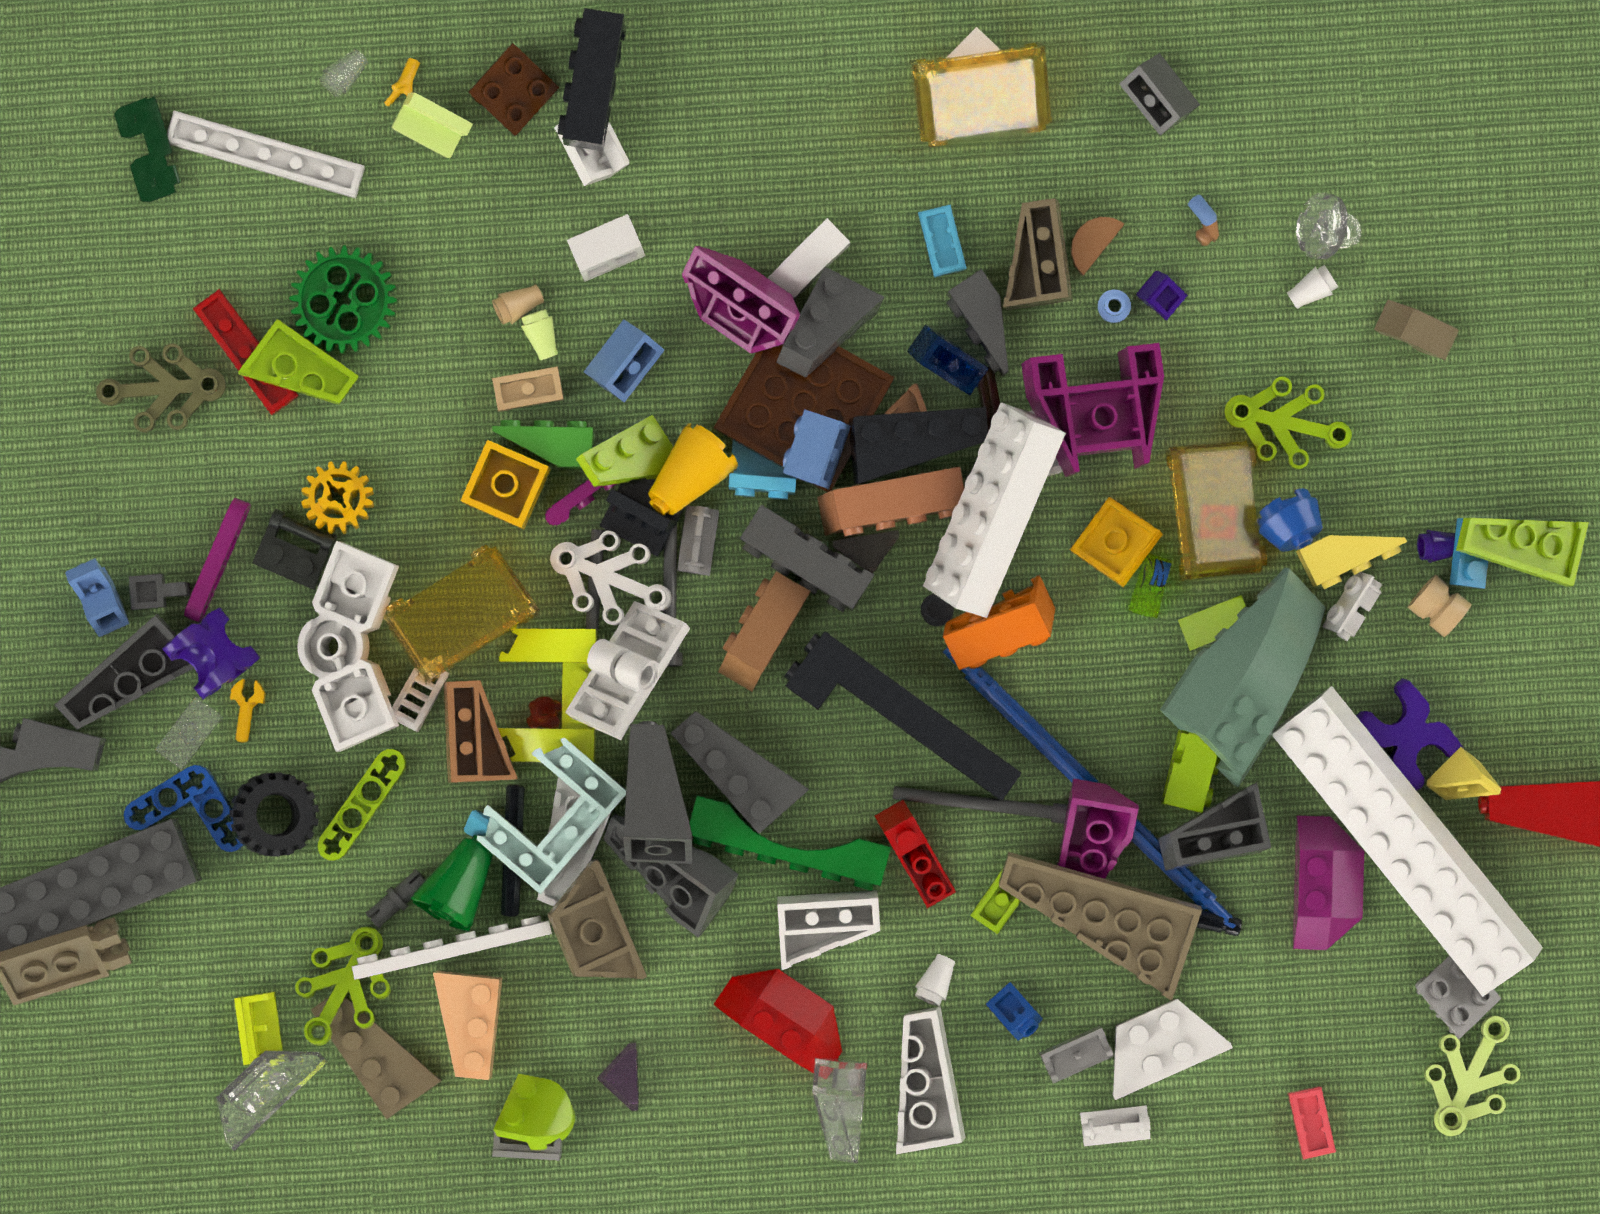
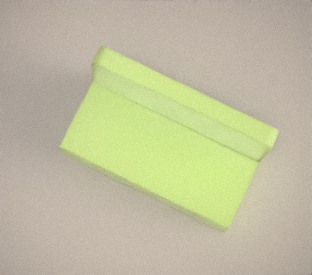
M413 92L408 93L392 124V129L443 157L450 158L461 136L468 135L473 123Z

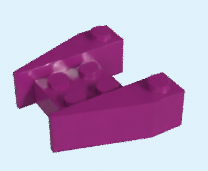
M1160 343L1127 346L1119 351L1117 354L1121 381L1068 387L1063 354L1030 357L1021 364L1026 398L1034 414L1066 433L1056 455V459L1065 477H1070L1080 472L1078 456L1132 450L1134 469L1150 462L1164 380Z

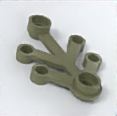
M171 343L164 347L162 352L163 358L170 364H177L192 378L177 380L151 357L148 349L143 346H136L130 351V361L136 366L143 367L159 382L121 384L114 379H105L98 384L96 395L99 401L107 406H116L122 402L123 398L159 395L145 412L138 413L134 418L135 428L140 432L148 433L154 429L155 421L179 394L192 393L180 410H173L167 416V423L172 429L182 430L188 425V419L204 401H215L224 394L226 389L224 376L212 368L201 370L184 355V351L179 345ZM171 348H177L179 351V356L175 360L168 358V351ZM144 351L146 354L145 360L136 362L134 358L136 352ZM209 378L213 379V389L209 391L204 390L203 382ZM107 386H113L115 389L114 395L110 398L104 396V389ZM176 414L183 416V423L180 426H174L172 423V418ZM147 416L150 419V425L143 429L139 426V420Z

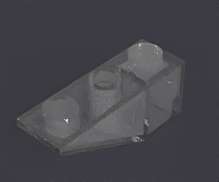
M815 1058L812 1093L830 1159L858 1163L867 1063L847 1059Z

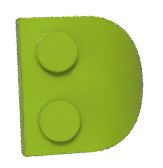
M518 1073L493 1130L498 1137L527 1142L530 1150L547 1149V1144L554 1142L558 1138L564 1140L569 1135L575 1123V1111L567 1093L558 1083L549 1079Z

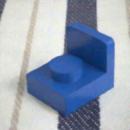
M1011 982L986 1003L987 1007L1017 1040L1032 1035L1037 1030L1038 1023L1043 1019Z

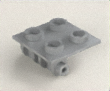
M1450 955L1427 977L1424 976L1415 983L1416 993L1423 996L1430 1005V1010L1436 1012L1435 1016L1437 1018L1440 1017L1448 1026L1450 1034L1453 1033L1458 1039L1502 999L1494 989L1485 996H1482Z

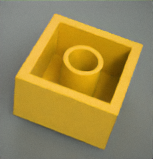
M487 440L460 501L525 530L551 469L547 465Z

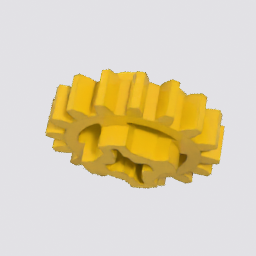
M344 461L341 463L340 468H335L333 462H329L327 471H324L319 466L316 467L318 476L314 478L308 475L306 479L311 486L310 488L304 487L301 490L303 495L309 497L301 501L303 508H311L306 514L308 520L317 518L316 528L320 530L326 524L329 534H333L336 527H340L342 533L347 534V525L350 524L355 529H358L359 524L357 520L359 518L368 520L369 518L365 508L374 507L373 501L367 499V497L374 494L373 488L364 487L369 482L367 475L358 478L360 473L359 467L355 466L351 471H348L347 463ZM341 477L346 478L348 480L345 482L334 481L333 478ZM322 485L324 488L323 495L316 503V494ZM330 488L340 496L342 495L345 508H343L341 503L333 500ZM360 492L359 503L356 509L353 510V499L357 497V494ZM334 513L342 515L343 518H331L328 515Z

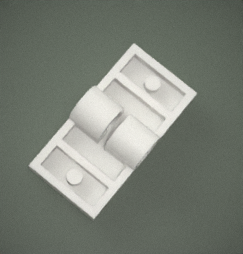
M634 601L610 641L600 639L591 647L587 659L588 667L591 671L565 712L572 719L622 740L630 724L635 719L690 630V627L681 620L660 611H653L646 605Z

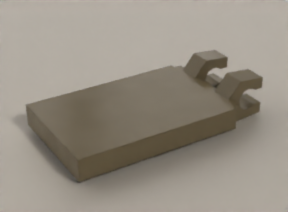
M115 917L98 921L94 928L93 926L87 927L85 925L1 951L0 982L13 1005L108 977L109 970H115L131 964L132 960L128 953L130 946L126 938L121 939L118 934L119 925Z

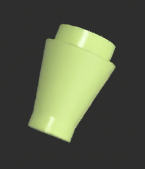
M543 309L521 317L524 324L521 328L538 354L539 360L557 355L552 316L548 315L547 310Z

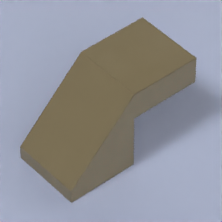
M1387 300L1374 328L1379 334L1406 342L1418 352L1442 360H1446L1459 332L1457 328L1422 311L1391 300Z

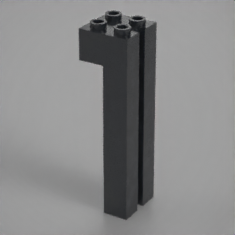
M824 631L821 637L816 633L813 635L804 648V651L808 653L801 664L795 660L784 678L789 680L785 686L817 710H819L838 683L999 800L1004 799L1022 774L826 631Z

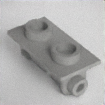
M686 506L677 571L710 576L720 510L709 509L703 506Z

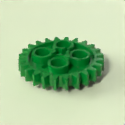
M346 245L342 246L341 253L338 255L332 247H329V257L325 258L318 251L316 252L318 260L316 264L309 260L305 261L309 268L307 273L297 270L296 273L303 280L301 283H291V286L298 290L299 293L289 296V300L298 303L299 306L290 311L293 315L302 316L295 325L298 328L308 327L303 334L305 338L316 335L314 340L315 346L319 347L326 341V350L328 352H332L335 345H338L340 353L345 354L347 345H351L354 352L358 353L360 342H363L370 348L372 347L370 341L372 335L379 340L383 339L378 331L380 327L385 329L391 328L385 319L386 317H396V313L389 309V305L397 304L398 299L390 297L389 293L397 290V287L393 284H386L392 277L390 272L380 274L384 267L382 261L374 265L371 264L374 257L372 253H368L362 259L361 249L356 247L352 255H349ZM336 269H343L347 273V278L341 285H333L330 282L331 273ZM359 274L361 276L360 280L348 294L351 303L349 305H341L336 314L335 321L332 325H328V319L340 305V302L336 299L339 294L345 296L352 284L353 278ZM365 286L374 287V298L370 302H361L358 298L360 289ZM320 297L328 298V310L322 314L314 313V301ZM348 314L356 315L358 318L357 326L351 331H345L341 327L343 317Z

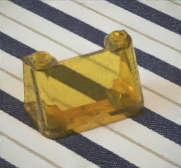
M1041 41L1026 43L1023 47H1020V50L1016 47H1009V49L958 57L936 58L937 62L926 60V58L909 60L919 137L922 142H928V147L947 145V139L1019 128H1026L1027 133L1046 130V124L1052 123L1045 45Z
M1247 441L1173 446L1166 449L1167 467H1170V471H1173V474L1170 475V482H1172L1179 541L1178 555H1183L1180 558L1181 565L1178 566L1180 582L1260 574L1262 566H1267V552L1265 546H1260L1251 473V467L1256 466L1254 447H1248Z
M486 544L470 554L472 560L406 602L401 597L385 608L388 613L383 617V620L426 686L440 678V675L446 671V668L448 670L454 668L456 664L508 631L517 628L518 623L522 624L524 622L525 624L539 615V607L496 546L489 548Z

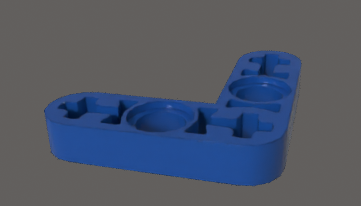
M200 765L187 767L129 803L124 810L125 823L134 830H144L191 802L216 844L222 850L235 852L245 845L240 843L237 838L238 844L235 846L232 843L225 844L223 838L227 834L223 827L220 826L217 830L214 828L213 824L224 821L233 808L211 772L206 767ZM193 771L196 774L203 773L205 776L201 781L203 787L199 789L197 786H191L185 790L190 795L185 799L183 790L175 782L180 779L181 785H184L192 780L191 773ZM165 788H171L177 794L176 804L172 807H165L160 803L159 795ZM152 797L154 806L161 814L156 816V811L152 810L144 816L146 820L144 824L141 821L134 822L132 820V816L135 815L134 808L136 806L139 809L149 807L151 803L147 799ZM211 799H217L223 805V812L217 818H211L205 812V805ZM232 819L231 822H227V823H226V825L228 826L229 830H231V831H232V828H231V825H230V824H233V819Z

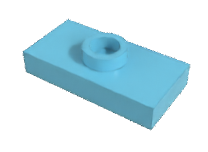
M951 205L918 212L934 278L966 270Z

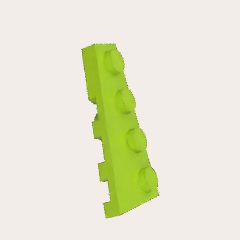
M1463 518L1456 550L1560 585L1574 586L1589 522Z

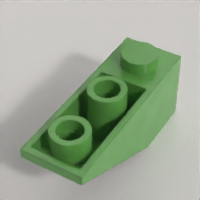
M501 420L500 426H492V431L495 434L559 469H582L576 458L594 447L593 427H587L586 421H567V427H554V421L538 420L534 421V426H520L519 420Z

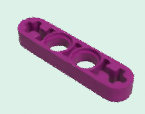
M236 497L232 500L189 598L184 617L198 623L204 618L245 524L251 507L250 503Z

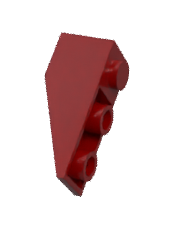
M903 799L874 816L927 909L956 892Z

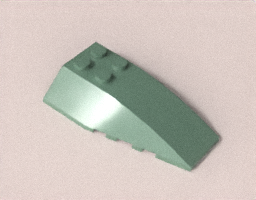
M1286 567L1257 595L1258 600L1250 608L1244 607L1237 614L1239 619L1229 629L1223 628L1215 636L1216 641L1208 649L1203 648L1194 657L1160 709L1178 729L1197 734L1221 759L1216 768L1236 787L1240 786L1272 737L1271 734L1276 730L1306 667L1326 608L1294 572Z

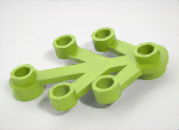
M1286 377L1276 378L1270 387L1252 398L1246 395L1232 397L1225 406V418L1233 427L1245 430L1256 448L1257 458L1263 462L1272 460L1276 456L1277 449L1272 442L1265 440L1256 422L1270 426L1288 455L1289 465L1296 470L1307 466L1309 455L1305 450L1299 449L1288 430L1323 438L1325 443L1333 449H1341L1351 441V429L1343 422H1334L1328 426L1291 417L1307 406L1317 405L1324 399V390L1319 385L1313 384L1308 386L1302 395L1274 412L1259 408L1275 397H1285L1291 392L1292 383ZM1278 381H1283L1287 384V391L1285 393H1280L1276 390V383ZM1310 389L1319 391L1320 397L1317 401L1309 399L1308 392ZM1243 405L1247 408L1246 417L1241 418L1236 415L1235 410L1237 406ZM1335 429H1341L1344 432V439L1342 441H1337L1333 438V431ZM1264 445L1272 449V454L1268 458L1263 457L1260 453V449ZM1295 453H1300L1304 456V463L1302 465L1294 464L1293 455Z
M361 927L352 934L350 942L328 949L317 948L312 952L311 961L319 969L328 968L333 960L351 956L345 968L313 978L302 977L295 984L296 993L305 999L314 996L318 990L336 985L320 1016L310 1019L305 1024L304 1035L311 1044L321 1046L331 1039L332 1028L330 1025L348 991L355 1010L354 1022L362 1029H367L374 1024V1013L367 1006L360 979H354L352 966L358 965L357 958L377 954L378 958L383 949V938L376 929ZM366 938H370L373 941L372 947L367 950L362 949L361 942ZM319 953H326L328 956L327 961L323 964L316 962V957ZM383 973L370 976L372 980L370 984L371 994L377 999L388 997L391 992V986L384 979ZM309 982L312 986L310 992L301 993V984ZM378 983L386 985V990L382 994H376L374 991ZM363 1012L370 1014V1020L366 1024H361L358 1021L359 1015ZM323 1027L325 1029V1034L322 1038H315L313 1036L315 1028Z

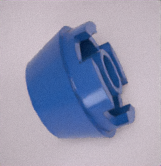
M1305 488L1295 490L1296 497L1283 501L1280 497L1275 499L1259 512L1262 518L1256 519L1260 527L1259 534L1281 552L1293 549L1299 550L1306 547L1323 528L1318 500L1312 498L1309 491Z

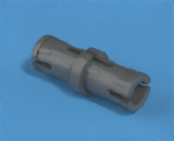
M414 869L395 888L390 887L386 891L388 894L369 911L365 912L368 918H371L370 920L380 929L400 909L404 911L409 907L407 903L411 901L414 892L426 880L424 879L425 877L417 869Z

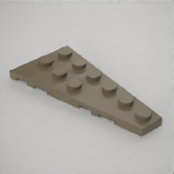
M1008 852L1000 876L999 887L1029 907L1037 909L1049 917L1053 923L1076 935L1077 939L1116 965L1123 966L1135 974L1139 980L1147 985L1150 984L1162 992V995L1169 1000H1173L1202 912L1201 906Z

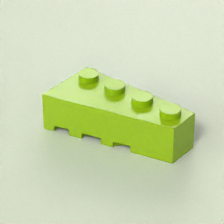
M1178 729L1161 804L1202 813L1204 807H1210L1214 789L1209 788L1212 775L1217 776L1219 770L1216 766L1221 759L1195 733Z

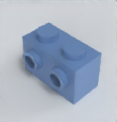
M623 319L585 369L584 373L606 391L625 403L663 353L664 349L644 332Z
M804 409L803 415L795 423V438L792 447L784 455L783 473L829 489L851 426Z

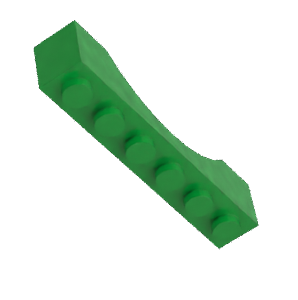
M698 795L689 823L693 836L692 843L710 848L712 842L724 844L725 852L740 856L744 855L745 850L758 853L756 860L776 865L777 859L790 862L789 869L808 873L809 867L822 871L821 877L840 882L841 876L855 879L853 886L871 891L874 885L881 886L891 849L889 846L859 838L844 845L828 849L803 850L786 847L770 841L755 832L738 816L730 804Z

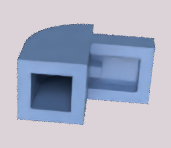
M96 559L82 563L65 572L68 583L81 600L88 622L99 637L130 624L110 575L105 567L100 566Z

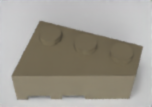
M1056 198L1022 203L1003 308L1008 311L1073 301L1059 201Z

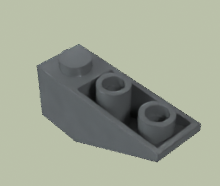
M980 269L948 291L947 295L950 300L946 304L956 318L963 317L969 326L965 329V332L975 346L978 344L982 345L987 353L983 358L992 372L996 373L999 371L1002 376H1005L1008 373V362L1000 295L983 270Z

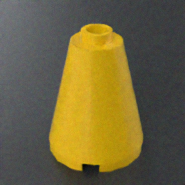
M688 423L679 435L648 493L651 499L649 502L651 507L661 515L666 513L669 515L676 514L726 479L730 473L733 474L738 467L735 456L732 454L729 458L723 452L726 445L712 432L698 424L692 429L691 423Z

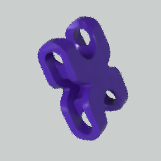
M217 608L207 614L201 623L188 626L162 648L171 661L183 659L194 667L198 674V683L193 688L203 700L216 693L221 688V685L234 681L260 659V656L252 646L241 648L229 640L225 633V624L230 619L221 608Z
M1401 678L1394 686V692L1403 706L1402 715L1397 722L1391 725L1384 724L1369 711H1360L1356 714V717L1381 748L1393 746L1390 759L1415 790L1418 791L1425 783L1424 776L1416 764L1417 754L1421 748L1427 745H1434L1446 757L1450 758L1463 746L1446 724L1439 721L1425 722L1430 712L1429 703L1409 680Z

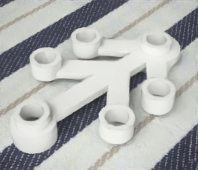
M605 531L600 535L599 539L579 547L570 542L558 544L551 552L550 562L557 573L566 575L574 595L572 604L577 611L588 612L594 606V599L589 593H586L580 572L592 577L604 608L602 616L607 624L619 625L624 619V612L617 606L610 585L644 599L645 605L653 611L662 612L671 605L672 594L665 586L655 584L648 587L615 573L633 564H645L648 562L651 553L647 546L635 544L630 548L629 552L595 564L585 559L603 550L615 551L621 542L617 533ZM608 535L615 537V543L611 547H606L604 544V539ZM638 548L645 550V557L642 560H637L634 557V552ZM569 552L572 560L569 564L564 565L561 562V556ZM656 591L662 594V600L658 604H654L651 600L652 594ZM582 596H586L589 600V604L585 608L578 606V599ZM612 609H616L619 613L616 621H610L608 618V613Z

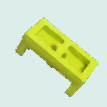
M275 991L234 998L243 1065L284 1058Z

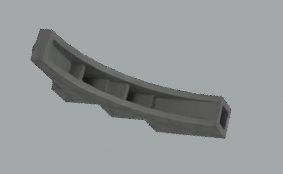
M23 718L22 724L17 723L12 741L16 743L15 749L0 745V783L22 773L49 767H72L98 771L106 738L30 718Z

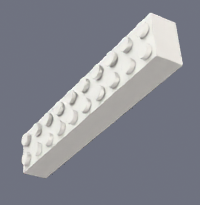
M1332 686L1284 721L1271 734L1482 996H1485L1535 961L1543 948Z

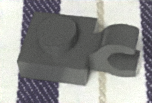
M164 574L129 576L131 610L166 608V597L190 596L189 582L165 583Z

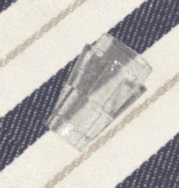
M354 49L351 53L323 70L324 74L319 80L333 96L338 98L342 93L347 94L364 70V67L368 64V61L358 50Z

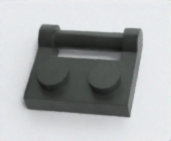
M275 509L252 564L315 590L335 544L337 534H329L328 531L326 533L286 517L285 512ZM281 528L320 545L318 554L316 555L276 538L279 529Z

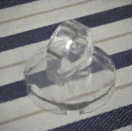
M1317 193L1307 200L1305 205L1308 207L1305 213L1300 212L1296 227L1298 246L1302 251L1306 252V256L1318 260L1328 259L1339 248H1348L1359 242L1362 233L1361 226L1353 215L1347 213V208L1341 198L1330 193Z

